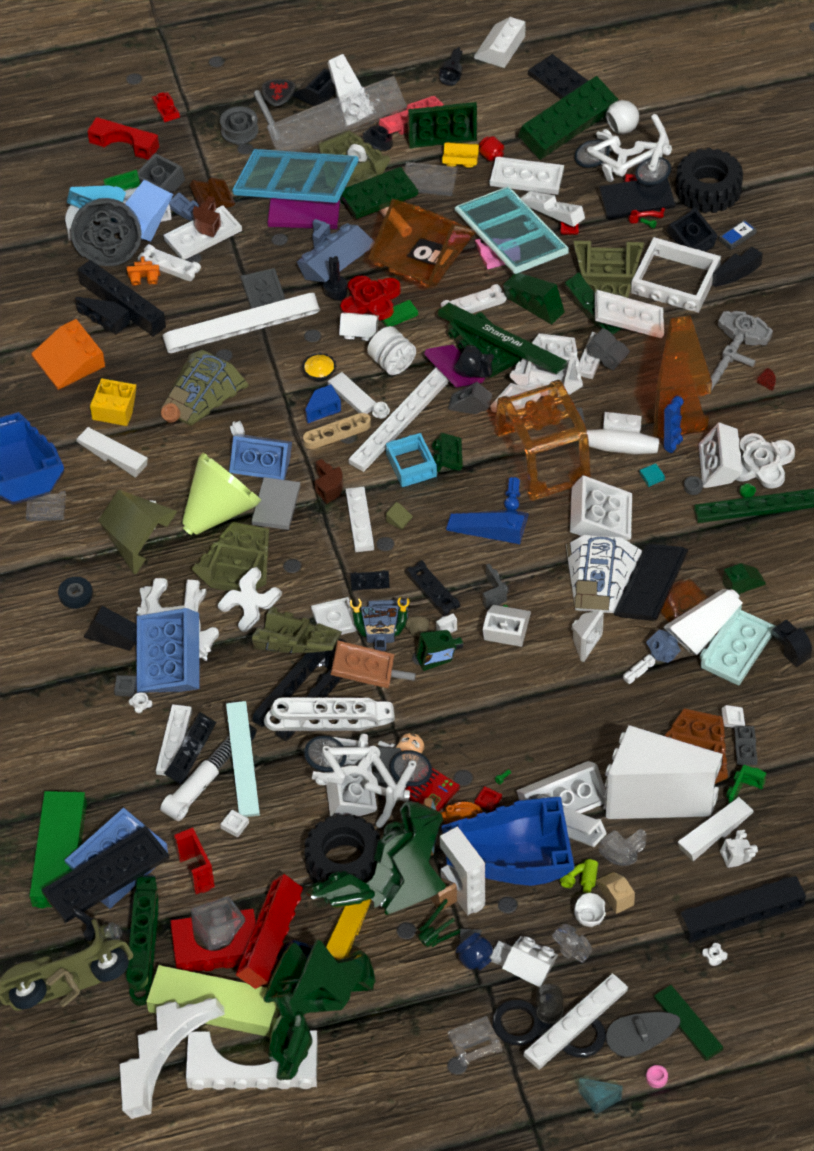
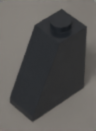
M101 606L91 621L84 637L130 651L134 645L137 646V624Z

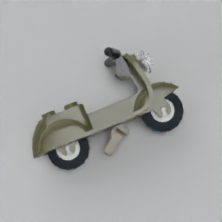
M75 908L73 915L86 924L87 930L84 931L83 935L90 947L54 962L50 957H43L14 965L0 978V1001L6 1006L10 1005L13 1010L20 1011L67 995L59 1002L60 1006L64 1007L79 995L80 990L118 978L126 971L129 960L133 958V953L127 943L120 940V937H122L120 926L115 925L114 922L109 923L108 926H100L95 918L92 919L79 908Z

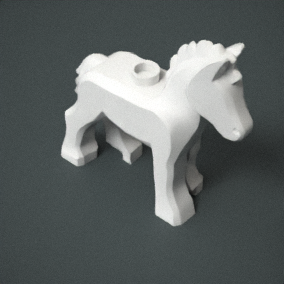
M155 578L152 587L145 586L140 588L142 602L141 607H138L136 612L139 616L183 608L199 613V605L206 596V589H199L200 582L198 580H187L184 606L162 608L159 604V599L168 587V582L165 578ZM200 619L199 658L207 661L208 652L211 651L210 648L213 642L218 638L219 631L214 627L201 631Z

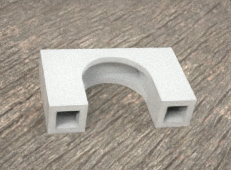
M457 826L440 836V848L455 867L454 869L447 865L441 868V878L456 884L457 902L465 913L470 915L473 912H479L485 906V862Z

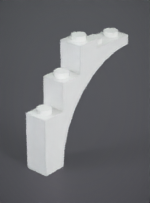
M216 998L206 999L197 1004H188L182 1008L176 1002H167L162 1006L156 1007L158 1030H150L145 1034L138 1035L139 1059H130L128 1062L120 1064L122 1108L131 1119L151 1114L155 1082L166 1059L180 1041L204 1023L225 1015L223 1005Z

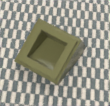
M395 502L386 513V522L401 530L413 518L398 502Z

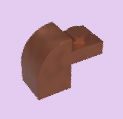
M208 196L200 207L194 206L193 208L196 230L210 237H214L221 227L220 213L215 212L214 197Z
M320 459L316 462V474L320 478L315 480V492L328 504L342 493L343 475L339 466L333 469L329 463L326 464L323 459Z

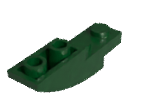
M577 273L564 283L575 298V303L600 330L604 328L614 335L622 329L621 327L595 321V292L580 273Z

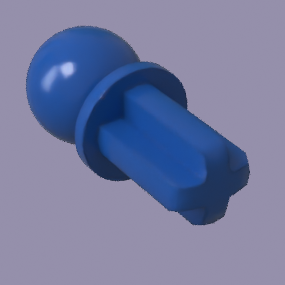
M516 477L509 478L508 491L505 493L508 498L504 503L507 510H517L519 507V500L516 497H520V479Z

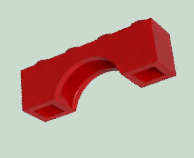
M96 117L88 129L89 143L106 147L114 142H125L134 148L136 157L149 160L159 148L157 134Z

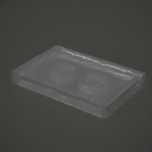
M406 162L405 173L418 189V193L453 195L458 172L457 167Z

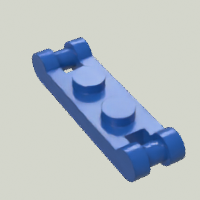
M675 396L671 404H668L664 409V448L669 453H673L677 448L676 445L683 441V437L680 435L682 430L680 428V421L682 419L680 411L684 400L680 396Z

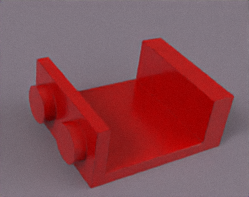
M194 828L175 834L177 857L180 863L196 857L200 867L191 870L195 894L208 892L211 888L215 887L212 865Z

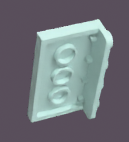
M742 605L719 629L717 635L712 637L709 647L707 649L704 648L700 655L702 669L736 685L741 684L770 640L772 629L776 627L742 611Z

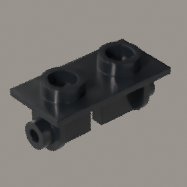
M355 571L350 573L351 591L390 588L389 571L359 573Z

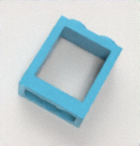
M421 433L386 443V456L401 487L437 477L436 463ZM418 449L424 463L401 470L395 456Z

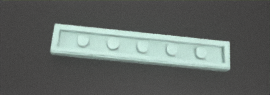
M246 701L226 703L239 814L245 817L260 816Z

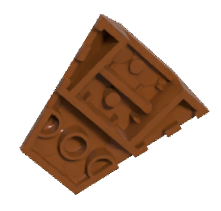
M683 709L673 723L671 730L665 734V737L723 754L721 768L715 784L728 778L723 717Z

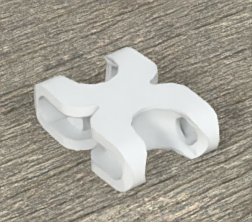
M257 567L252 568L241 578L239 582L240 592L231 590L218 603V609L222 612H227L234 606L241 605L243 607L244 616L238 623V627L242 632H247L259 621L261 616L259 608L270 609L282 596V591L276 587L271 588L265 594L257 593L256 583L261 578V571Z

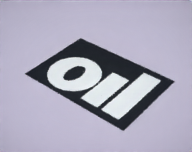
M420 238L407 257L443 267L455 248Z

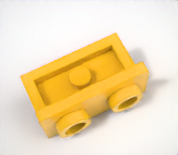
M445 142L442 163H446V166L463 164L464 167H474L478 163L479 145Z

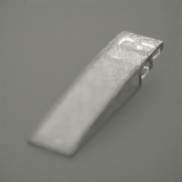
M395 76L282 119L268 125L267 129L276 151L298 152L347 131L353 132L370 126L381 118L405 110L407 105Z

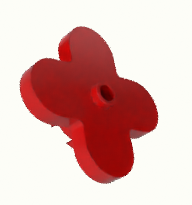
M356 276L348 283L351 296L341 302L342 313H369V315H379V320L388 319L394 313L391 300L401 293L400 282L395 278L378 279V281H375L367 276Z

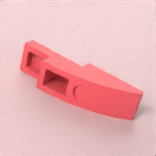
M431 96L408 104L405 111L381 118L379 125L385 127L388 130V134L398 131L402 135L407 133L408 109L443 106L444 104L435 96Z

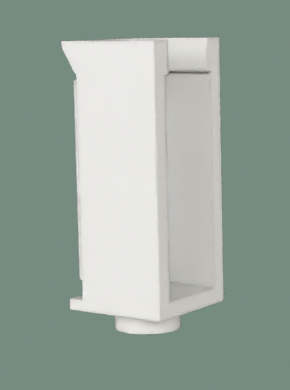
M567 806L563 808L569 838L595 847L607 834L601 819H594L573 810H568Z

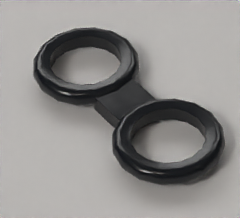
M509 1000L502 1003L496 1009L492 1017V1027L496 1035L503 1042L523 1046L542 1037L560 1020L542 1017L539 1010L527 1001ZM512 1009H521L532 1016L534 1026L528 1034L514 1036L503 1029L501 1025L502 1016ZM596 1019L590 1024L597 1033V1039L591 1046L576 1048L568 1044L562 1050L576 1058H587L595 1055L602 1049L606 1040L605 1029L601 1021Z

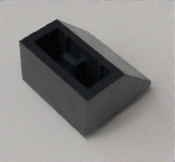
M324 68L313 73L295 90L292 96L320 109L336 93L330 71Z

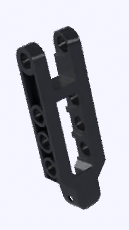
M336 645L330 651L306 653L257 708L252 718L253 723L264 727V718L268 711L271 710L275 700L278 698H290L319 666L329 669V672L322 676V680L314 688L310 689V693L306 698H326L343 679L342 677L331 675ZM282 704L277 705V709H286ZM278 731L276 736L284 741H288L296 731Z

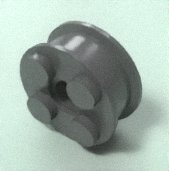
M242 106L226 110L220 117L222 137L236 145H243L252 141L258 134L256 113L250 108Z

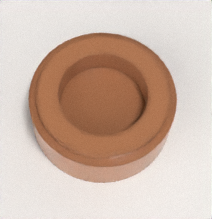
M173 403L166 404L161 410V416L166 422L173 423L179 419L180 409Z

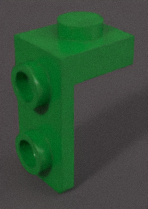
M743 765L741 772L737 771L735 774L734 787L730 786L726 798H729L728 805L736 800L743 783L763 789L766 781V772L759 768Z

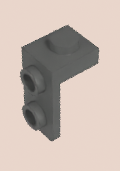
M490 563L486 564V577L494 589L483 593V606L486 610L490 609L492 605L499 606L507 602L508 593L507 585L505 582H501L498 571L493 569Z

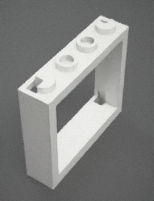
M654 237L632 280L631 293L699 313L712 286L713 273L720 268L721 256ZM653 256L708 270L697 295L642 280Z

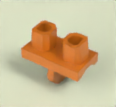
M141 256V262H134L135 266H127L128 277L133 286L141 284V277H147L148 284L158 283V276H160L159 264L152 265V261H145V256Z

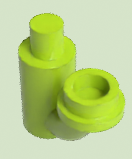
M588 859L584 863L576 865L574 870L560 878L561 886L572 888L576 881L574 877L583 872L581 879L583 892L591 893L592 888L596 884L598 862Z

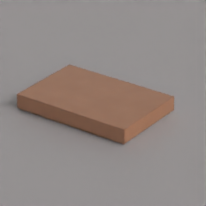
M337 640L331 675L388 688L394 654Z

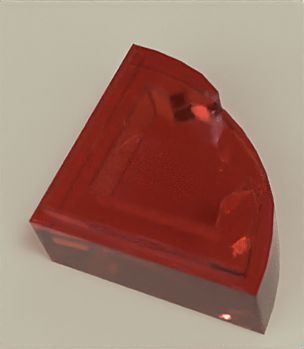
M767 368L759 376L757 383L773 391L776 376L771 369Z

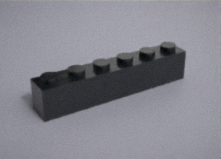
M89 260L77 269L79 282L82 286L100 299L116 302L129 310L130 321L152 337L166 328L163 311L92 260Z
M797 876L784 877L771 884L765 883L759 888L746 889L740 894L727 895L718 901H709L699 907L687 908L680 912L679 923L688 942L692 943L804 907L806 894Z

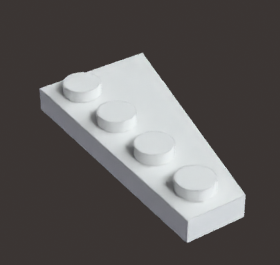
M344 54L329 60L327 64L332 81L335 84L336 95L339 98L340 109L345 119L346 128L374 115L376 111Z

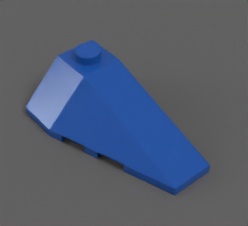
M515 510L454 513L450 515L446 531L520 544L529 513Z

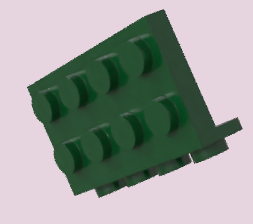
M398 167L346 187L340 197V202L346 204L354 217L358 219L418 195V189L402 167Z
M482 312L475 314L476 316L490 322L489 319ZM453 322L448 323V335L458 343L462 351L466 345H474L480 349L482 354L494 355L492 375L489 378L512 367L519 361L521 362L523 359L455 325Z

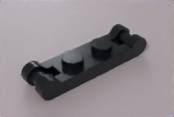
M423 560L417 562L414 567L410 566L405 569L408 578L442 616H446L450 613L449 611L461 607L458 599L449 593L427 568Z

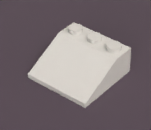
M583 475L572 486L570 532L580 536L591 535L620 537L625 540L631 539L632 493Z

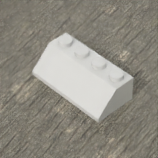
M333 737L340 741L344 747L358 746V740ZM329 741L325 745L329 747H338L336 744ZM346 760L342 767L358 766L361 760ZM370 765V767L368 768V771H370V772L372 773V768H371V765ZM350 774L345 777L343 784L332 782L326 784L330 816L332 818L340 814L348 817V814L354 815L356 818L377 810L375 793L365 789L364 786L367 780L364 777Z
M590 761L516 790L519 800L561 797L563 808L567 806L568 810L583 813L603 805L606 801V798H604L606 790L598 766Z

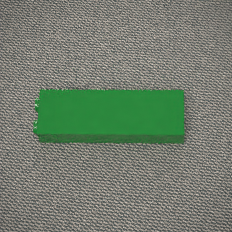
M44 792L30 890L32 907L40 909L52 907L42 894V889L72 871L65 863V859L82 845L87 807L85 792Z

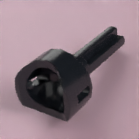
M460 47L453 49L450 60L444 61L440 67V80L445 85H455L462 76L463 68L459 62L463 51L460 50Z
M329 257L330 279L323 283L324 294L332 299L342 301L348 295L347 281L340 276L338 257Z

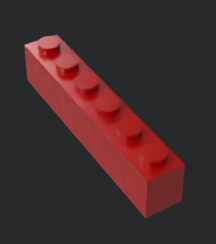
M285 874L271 883L236 976L254 989L261 985H266L272 977L271 971L278 961L277 955L284 945L283 939L290 930V927H288L290 921L295 916L296 912L294 910L301 900L300 895L303 887Z

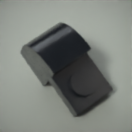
M786 619L772 629V635L785 646L783 655L796 668L811 658L812 645L809 637L801 627L797 629Z

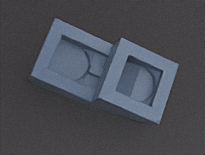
M178 193L169 202L170 209L189 221L194 220L193 208L194 206L199 207L195 200L190 202L181 193Z

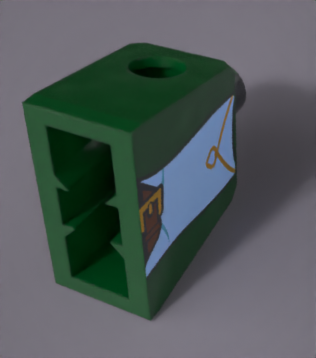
M448 630L420 633L415 657L422 670L426 671L451 662L454 651L463 648V641L461 637L453 638Z

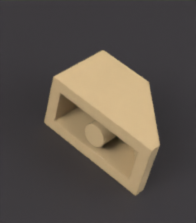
M612 872L596 880L597 886L616 914L634 906L635 892L624 876Z

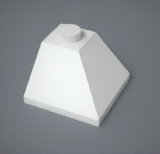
M601 610L582 614L579 620H575L572 625L573 641L582 662L586 660L603 635L604 612Z

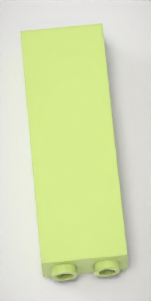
M158 965L147 999L148 1012L156 1013V1007L162 1006L167 1002H176L182 1008L188 1004H197L206 999L216 998L223 1005L225 1015L204 1024L271 1037L272 1028H274V1024L278 1019L277 1015L279 1012L276 1002L265 1003L263 1000L267 987L260 986L254 989L247 983Z

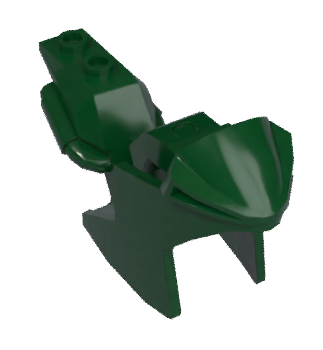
M405 802L400 809L404 828L403 830L390 832L379 840L374 858L377 864L372 879L364 883L349 872H335L328 877L329 880L312 885L310 887L311 890L306 892L307 895L312 899L322 897L325 903H329L331 907L335 908L360 904L371 899L374 901V907L381 905L385 908V915H388L441 892L446 888V885L430 866L429 859L439 826L444 820L442 813L421 803Z
M320 940L315 941L308 958L295 942L291 943L286 949L263 998L265 1003L276 1002L281 1014L276 1020L274 1028H272L268 1058L278 1063L276 1076L278 1080H292L298 1073L300 1064L308 1055L313 1039L304 1017L305 1014L342 1010L350 1000L351 992L374 990L375 973L371 960L366 953L358 950L348 957L335 960Z

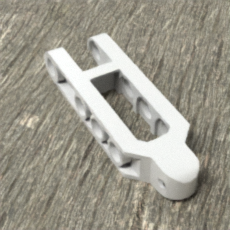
M278 698L273 703L271 710L266 714L264 723L268 729L273 731H362L389 724L395 720L392 703L376 702L371 698ZM282 704L286 709H277V705ZM316 705H323L325 709H317ZM336 705H342L345 709H336ZM355 705L363 706L362 708L355 709ZM275 716L278 718L279 724H273L270 721V717ZM317 719L318 723L312 724L309 720ZM337 719V724H331L328 720ZM356 719V724H350L347 720Z

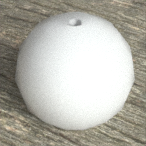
M620 100L609 106L606 118L615 133L626 134L633 131L638 125L639 111L631 102Z

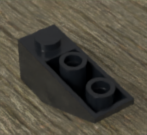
M84 297L75 298L77 311L89 317L92 322L101 325L106 331L117 335L130 323L129 310L116 302Z

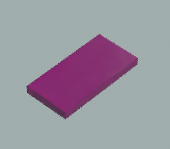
M271 198L268 227L313 228V221L317 219L330 224V229H338L340 199L338 203Z

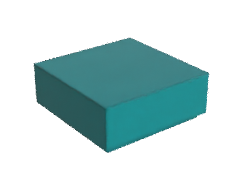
M656 463L641 469L639 472L648 487L665 480V475Z

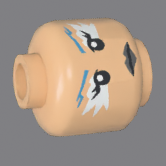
M408 733L401 737L396 748H401V752L411 750L422 754L424 742L418 735ZM412 755L402 756V761L407 763L409 761L416 762L419 759Z

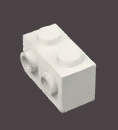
M343 312L341 313L339 335H344V339H355V336L362 337V340L371 341L378 332L379 315Z

